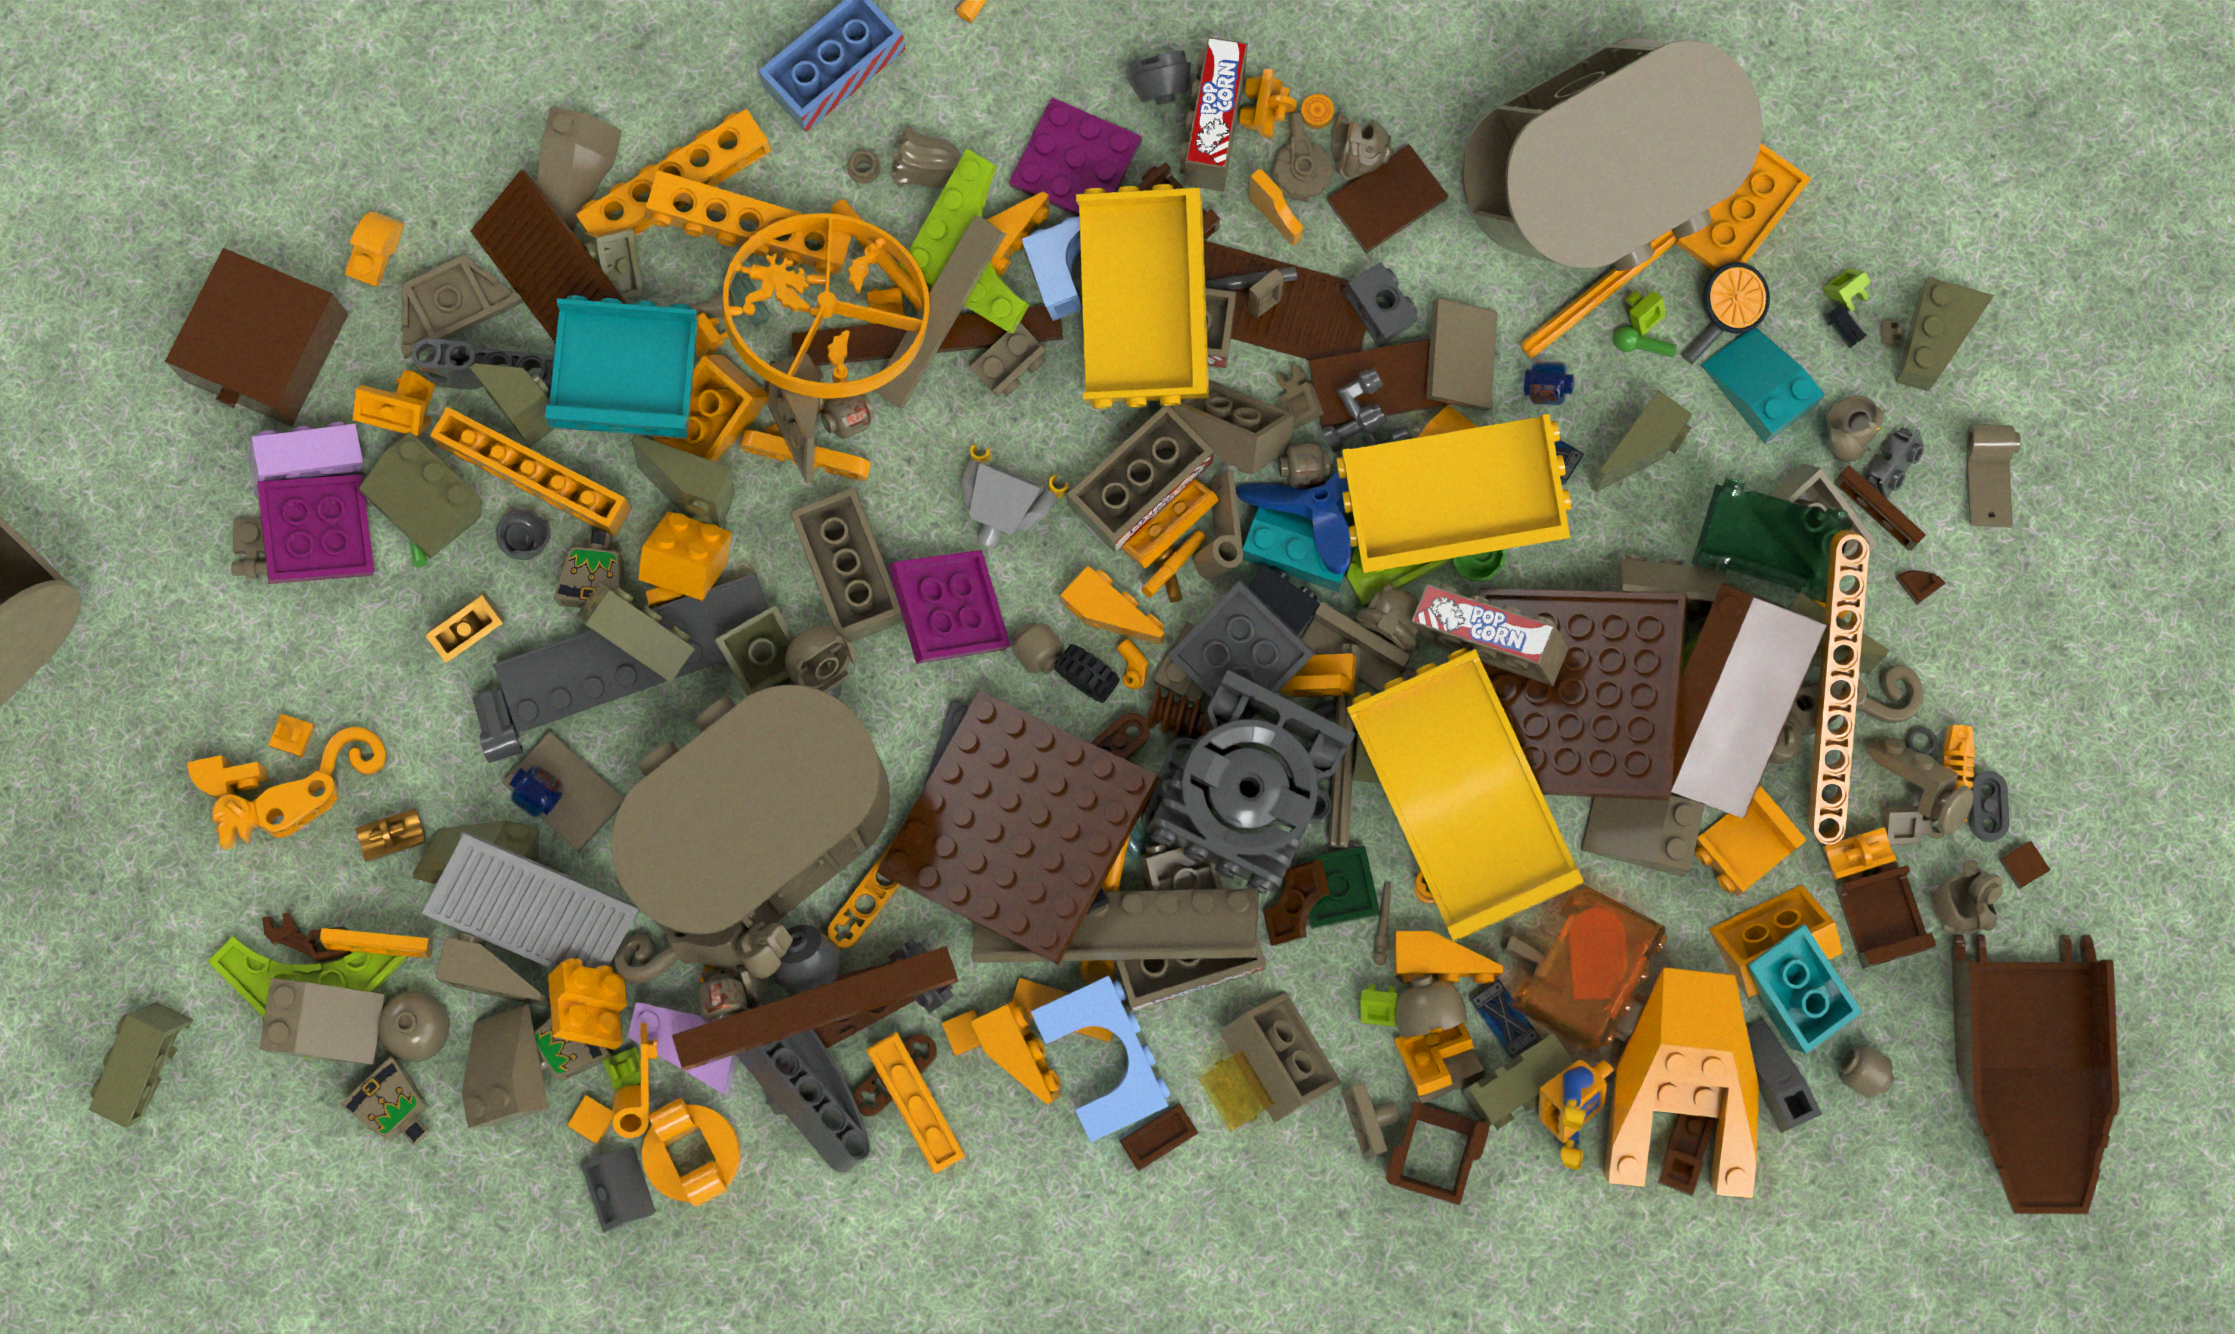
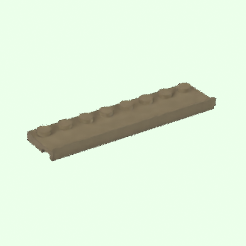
M1258 889L1106 892L1111 903L1092 910L1091 913L1085 916L1061 961L1255 958L1259 906ZM975 923L973 950L971 953L973 962L1049 961Z

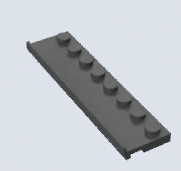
M756 573L712 587L703 601L687 596L651 609L662 617L659 624L668 630L673 625L690 636L687 643L695 648L674 679L727 661L714 638L768 608ZM593 629L493 664L518 734L668 681Z

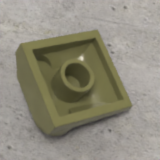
M775 604L714 638L747 696L770 688L789 677L786 672L785 654L794 636Z

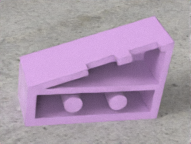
M333 422L327 424L325 428L312 429L310 426H300L292 429L291 432L277 433L274 430L262 431L256 436L251 437L248 455L255 497H257V482L351 475L360 473L363 464L356 424L346 425L345 422Z
M636 1002L627 1037L640 1045V1023H647L648 1041L657 1039V1055L682 1070L672 1035L707 1023L699 1015ZM732 1055L685 1072L728 1097L737 1056Z

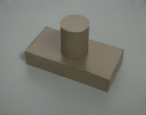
M1365 1082L1342 1091L1341 1093L1364 1160L1387 1152L1388 1150L1380 1128L1399 1122V1111L1395 1103L1389 1102L1373 1107Z

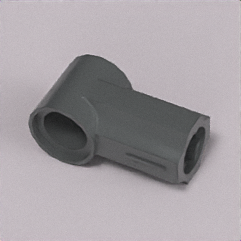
M501 689L489 690L479 693V695L474 697L473 702L482 731L480 742L488 763L523 753L522 745L519 746L516 739L519 734L516 731L515 725L511 722L503 691Z

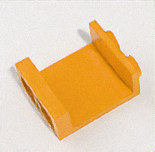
M1760 786L1757 788L1745 818H1740L1730 813L1726 814L1707 831L1698 836L1694 855L1704 866L1707 867L1710 864L1717 872L1716 880L1728 894L1733 892L1738 897L1807 839Z

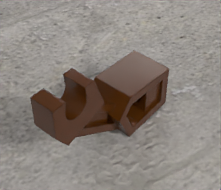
M290 913L282 914L284 923L278 929L274 928L273 917H262L264 935L274 945L281 943L313 957L318 962L341 958L352 953L351 951L330 949L326 952L318 951V947L314 943L317 938L320 939L321 929L310 930L307 936L300 934L301 931ZM344 926L328 928L338 930H349Z

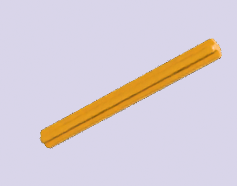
M1672 230L1650 241L1655 252L1650 259L1624 271H1617L1616 268H1613L1526 338L1520 346L1523 353L1529 358H1534L1677 243L1680 238H1675Z

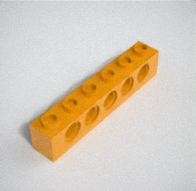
M747 109L740 113H731L723 120L721 125L713 130L707 129L702 131L695 137L692 143L684 148L677 147L667 154L666 159L656 165L651 164L644 167L634 179L627 183L621 182L615 185L609 194L600 200L589 201L576 216L586 233L591 232L597 235L628 227L633 229L634 236L654 225L650 222V219L644 217L647 202L640 203L637 202V199L644 193L650 194L657 170L715 187L771 152L768 139ZM727 141L737 142L736 146L730 150L721 148ZM705 158L709 160L703 167L693 166L698 159ZM677 201L673 205L678 210L686 205L687 202ZM615 211L624 212L618 220L608 219L610 214Z
M657 170L644 217L650 219L652 224L668 228L672 225L682 228L683 232L690 236L702 237L706 235L716 238V242L721 245L735 247V245H744L757 232L775 222L797 215H804V213ZM677 201H685L690 204L692 209L688 212H680L675 209L673 204ZM713 210L719 211L724 216V219L720 222H713L706 214ZM744 220H750L756 225L757 229L747 232L740 227L739 223ZM809 229L788 234L789 239L787 241L773 239L752 253L766 257L768 254H777V257H780L782 262H784V258H787L788 261L793 260L792 266L804 264L814 267L815 272L826 275L828 229ZM832 230L830 276L833 273H841L851 233ZM810 239L816 240L821 244L822 249L811 251L805 246L804 242Z
M446 407L430 434V437L439 448L601 531L610 533L613 537L617 536L632 509L625 497L449 407Z

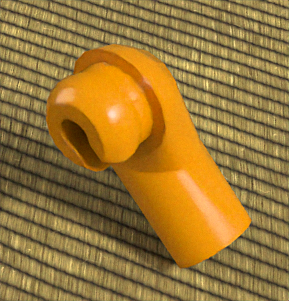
M1128 638L1116 650L1127 662L1126 672L1122 679L1123 684L1129 689L1136 690L1141 688L1146 682L1149 662Z

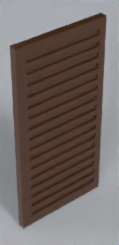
M525 170L518 172L470 231L555 343L559 316L557 298L567 299V296L577 295L587 298V301L601 302L604 298H614L622 301V304H628Z
M1204 240L1205 281L1270 271L1276 268L1296 267L1297 280L1283 282L1281 301L1259 318H1254L1248 311L1249 290L1251 287L1229 290L1236 292L1231 339L1306 360L1360 351L1366 328L1342 293V290L1350 280Z

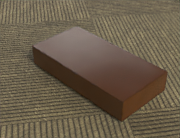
M1178 1103L1121 1139L1120 1143L1139 1172L1196 1136L1198 1131L1181 1104Z

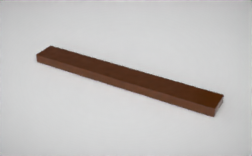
M1046 306L1030 307L1027 309L1020 322L1038 342L1063 340L1061 318L1053 321ZM978 313L958 315L936 353L990 348L1007 331ZM881 324L817 330L806 354L810 356L814 366L832 365L827 358L829 353L828 345L833 343L834 336H840L842 332L848 330L850 333L847 342V357L844 359V363L892 358L907 330ZM809 331L791 333L793 357L797 356Z
M944 946L673 1034L672 1038L684 1072L958 982V977L948 948Z

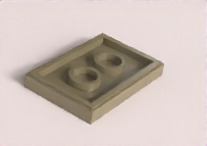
M1441 298L1433 301L1427 399L1481 411L1491 409L1497 325L1496 311Z
M548 732L502 782L578 852L587 845L619 810L624 800L618 792L551 732ZM537 765H539V766L534 770V773H535V774H533V773H532L533 769H534ZM539 767L545 770V772L551 773L561 782V785L554 793L546 787L547 785H552L548 784L551 782L545 781L540 783L533 778L536 775L538 776L537 769Z

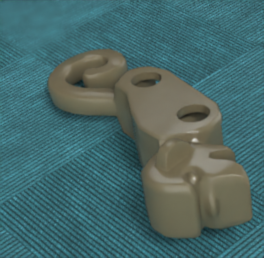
M1905 665L1893 666L1884 672L1881 679V688L1889 700L1896 701L1902 696V691L1897 687L1896 680H1902L1908 689V701L1904 707L1899 709L1884 706L1866 697L1868 688L1863 681L1858 679L1856 711H1863L1875 719L1895 724L1908 720L1918 712L1923 701V687L1918 675ZM1837 680L1833 682L1830 694H1841L1846 688V681ZM1819 683L1800 689L1770 758V763H1785L1798 753L1801 736L1815 734ZM1797 703L1802 706L1803 710L1797 706ZM1838 714L1830 717L1827 725H1829L1831 722L1836 720L1841 715Z
M740 921L730 929L711 934L684 935L683 932L669 928L666 937L670 946L651 961L655 952V945L648 935L637 933L627 937L620 944L615 956V967L622 978L630 983L648 982L661 975L678 960L685 964L700 962L725 968L744 964L754 978L762 979L772 975L780 967V958L786 954L792 943V937L783 925L778 923L766 925L763 921L756 923L750 929ZM634 953L636 960L643 966H630V960Z

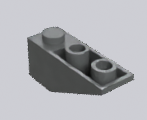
M1766 1021L1747 1029L1759 1090L1780 1133L1822 1115L1806 1080Z

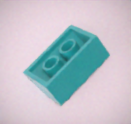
M1258 508L1242 550V560L1261 567L1266 565L1270 569L1273 566L1277 567L1288 576L1339 593L1346 571L1342 574H1334L1324 566L1316 549L1313 522L1297 514ZM1351 547V555L1353 553L1354 547Z

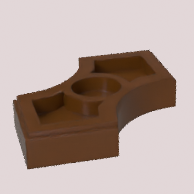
M1314 860L1294 866L1286 871V883L1281 898L1273 907L1263 912L1271 946H1278L1307 938L1306 923L1310 910L1318 900L1330 894L1322 860Z

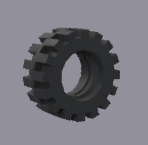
M1075 644L1069 645L1054 666L1056 672L1066 679L1069 684L1100 703H1104L1120 682L1118 675L1108 665H1105L1102 660L1097 659L1092 653Z

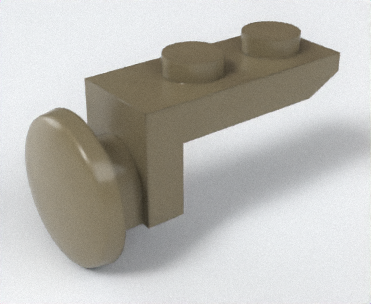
M1888 737L1869 746L1868 753L1878 765L1924 789L1917 812L1937 820L1939 832L1952 834L1961 827L1971 811L1974 795L1973 791L1965 785L1960 786L1953 792L1958 777L1957 773L1938 764L1931 756L1918 753L1906 747L1904 742L1896 738Z

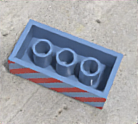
M843 0L758 71L762 86L806 133L906 50L903 33L872 0Z

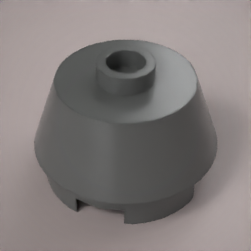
M1185 50L1158 54L1143 61L1139 59L1127 63L1129 77L1126 79L1141 102L1155 100L1156 105H1162L1176 101L1175 95L1188 91L1191 62H1187Z
M798 925L787 929L792 937V943L786 954L780 958V967L773 973L775 981L791 995L815 989L824 983L825 985L833 983L840 972V952L837 945L817 928L810 925Z

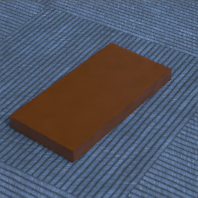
M1430 339L1309 360L1312 384L1324 412L1319 417L1321 428L1329 425L1347 424L1355 420L1354 417L1349 416L1336 390L1357 380L1361 372L1372 368L1376 369L1384 386L1378 388V391L1372 394L1364 393L1356 397L1361 408L1369 404L1372 406L1379 404L1386 417L1453 405L1426 398Z

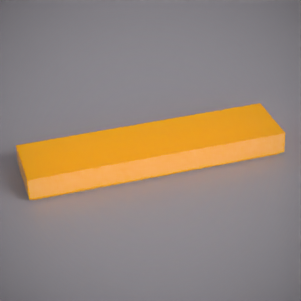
M894 1032L865 1049L933 1173L936 1174L964 1158L965 1155L898 1033Z

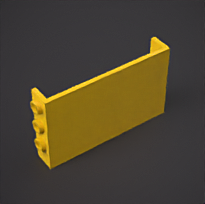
M1160 184L1153 186V190L1139 191V187L1125 186L1118 188L1119 192L1105 193V189L1089 188L1084 190L1085 194H1076V202L1079 205L1081 243L1085 392H1083V400L1086 404H1092L1093 409L1112 408V403L1126 402V407L1147 406L1146 401L1160 400V405L1174 406L1180 405L1181 399L1209 398L1203 210L1200 188L1173 189V185Z
M1545 414L1540 417L1355 449H1342V457L1336 458L1339 478H1346L1348 492H1342L1345 513L1352 512L1354 526H1349L1348 530L1351 547L1358 546L1362 573L1570 538L1566 510H1571L1570 494L1568 489L1562 490L1560 476L1566 475L1563 456L1556 455L1554 443L1560 441L1557 421H1551L1550 414Z

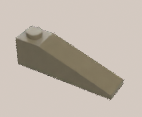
M550 107L543 136L536 185L571 231H573L579 221L576 214L594 197L604 176L615 163L622 131L584 112Z

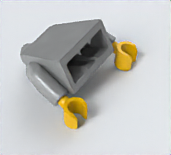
M974 444L970 447L971 461L968 462L961 481L964 504L969 509V518L983 523L977 541L983 545L996 548L1001 532L1014 535L1019 531H1028L1042 521L1053 508L1057 499L1062 498L1066 494L1069 483L1067 482L1062 489H1056L1053 483L1056 481L1057 475H1052L1049 479L1047 490H1044L1046 485L991 463L989 447H987L985 455H975L978 448L977 444Z

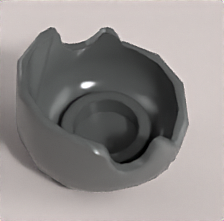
M513 510L502 516L495 530L499 548L507 556L516 560H530L540 555L550 539L548 520L541 519L534 510Z

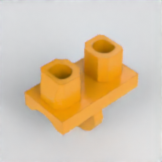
M1263 69L1262 76L1247 78L1245 86L1246 96L1249 99L1258 100L1256 107H1243L1239 122L1245 129L1257 130L1262 137L1273 138L1275 122L1284 121L1285 113L1294 112L1297 106V102L1289 97L1290 89L1282 87V81L1274 77L1275 71L1273 69Z
M1885 827L1823 847L1834 880L1897 860L1889 844Z

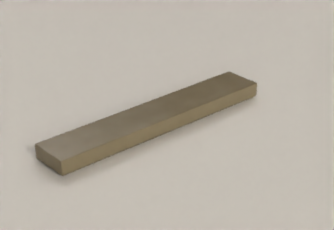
M974 216L929 293L930 304L926 334L916 357L900 375L873 391L898 408L905 407L1006 235L1005 232L982 217ZM922 306L915 317L920 320L923 317ZM906 332L886 368L899 360L908 351L918 333Z

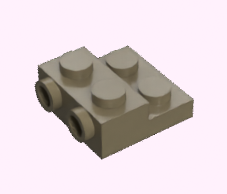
M1153 842L1145 846L1146 852L1138 854L1145 886L1150 891L1223 889L1220 873L1214 870L1215 864L1203 859L1202 863L1196 862L1183 855L1184 849L1175 844L1167 847L1158 842Z

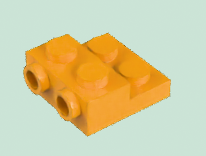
M567 959L561 962L548 975L553 1037L616 1050L623 1043L620 1012L627 1006L625 980L620 974L614 973L613 968L603 965L589 968L583 966L582 961L579 959Z

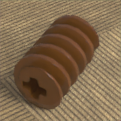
M1158 686L1148 712V727L1150 729H1154L1161 722V732L1163 734H1167L1174 727V737L1176 739H1180L1187 732V738L1194 740L1208 731L1203 717L1205 710L1203 712L1200 711V700L1197 699L1191 707H1188L1187 695H1183L1178 702H1175L1174 690H1170L1165 697H1162L1161 686ZM1216 718L1219 727L1221 720Z

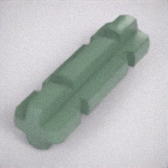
M741 270L737 271L731 286H734L732 290L743 307L747 295L756 290L748 278L745 280L744 277L747 275L742 273ZM763 301L753 302L755 312L753 315H748L755 326L766 323L771 317L766 306L760 304Z

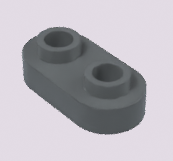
M1985 771L1977 775L1972 781L1973 787L1971 790L1973 791L1974 800L1970 811L1971 829L1974 835L1981 841L1995 842L2002 838L2009 829L2008 788L2005 779L2000 774L1993 771ZM1982 785H1989L1992 788L1991 796H1985L1982 793ZM1985 819L1993 821V831H1988L1984 828L1983 821Z

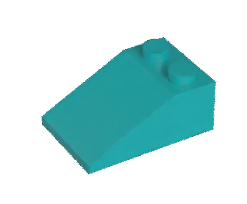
M1757 328L1744 333L1701 365L1764 444L1815 408L1825 395L1800 364Z
M1805 924L1796 928L1747 964V968L1772 1022L1792 1050L1807 1054L1862 1013Z

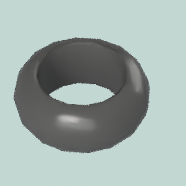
M1920 727L1908 733L1905 746L1918 753L1932 756L1937 750L1938 741L1930 729ZM1916 734H1923L1929 738L1931 742L1929 751L1920 752L1915 749L1913 737Z

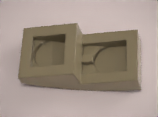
M1513 936L1508 939L1502 953L1534 966L1529 980L1560 994L1566 991L1567 981L1545 956Z

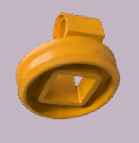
M681 1097L648 1114L652 1125L643 1142L642 1162L648 1179L658 1191L674 1200L692 1203L694 1207H699L729 1191L727 1186L735 1177L740 1163V1143L733 1126L725 1117L705 1106L686 1105ZM700 1129L716 1161H711L682 1177L667 1146Z

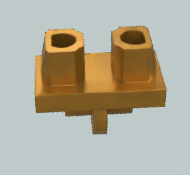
M416 808L355 828L365 862L427 843Z

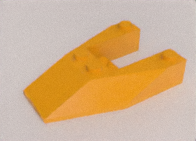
M1663 967L1615 1068L1616 1077L1614 1078L1604 1176L1608 1183L1645 1187L1653 1111L1716 1117L1718 1121L1710 1186L1717 1195L1753 1198L1757 1165L1759 1083L1736 976L1726 973Z

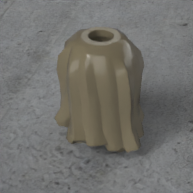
M908 126L897 137L896 143L901 145L899 150L894 151L892 154V159H894L892 168L895 170L891 172V177L898 187L905 184H917L931 188H944L961 156L953 143L942 138L918 134Z

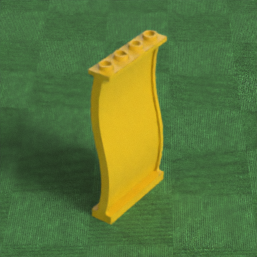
M1467 648L1448 655L1449 661L1436 667L1433 662L1415 671L1417 676L1407 681L1400 677L1383 685L1385 691L1372 696L1371 692L1361 694L1351 700L1352 706L1347 707L1454 942L1584 883L1481 663L1476 649L1468 652Z

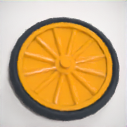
M1731 262L1720 266L1710 275L1704 288L1703 301L1708 317L1717 327L1729 333L1741 334L1753 330L1764 320L1770 306V292L1765 278L1757 269L1742 262Z

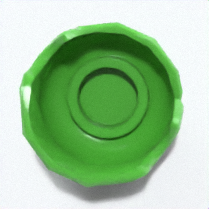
M1506 549L1453 558V565L1459 575L1470 581H1486L1496 575L1504 565Z

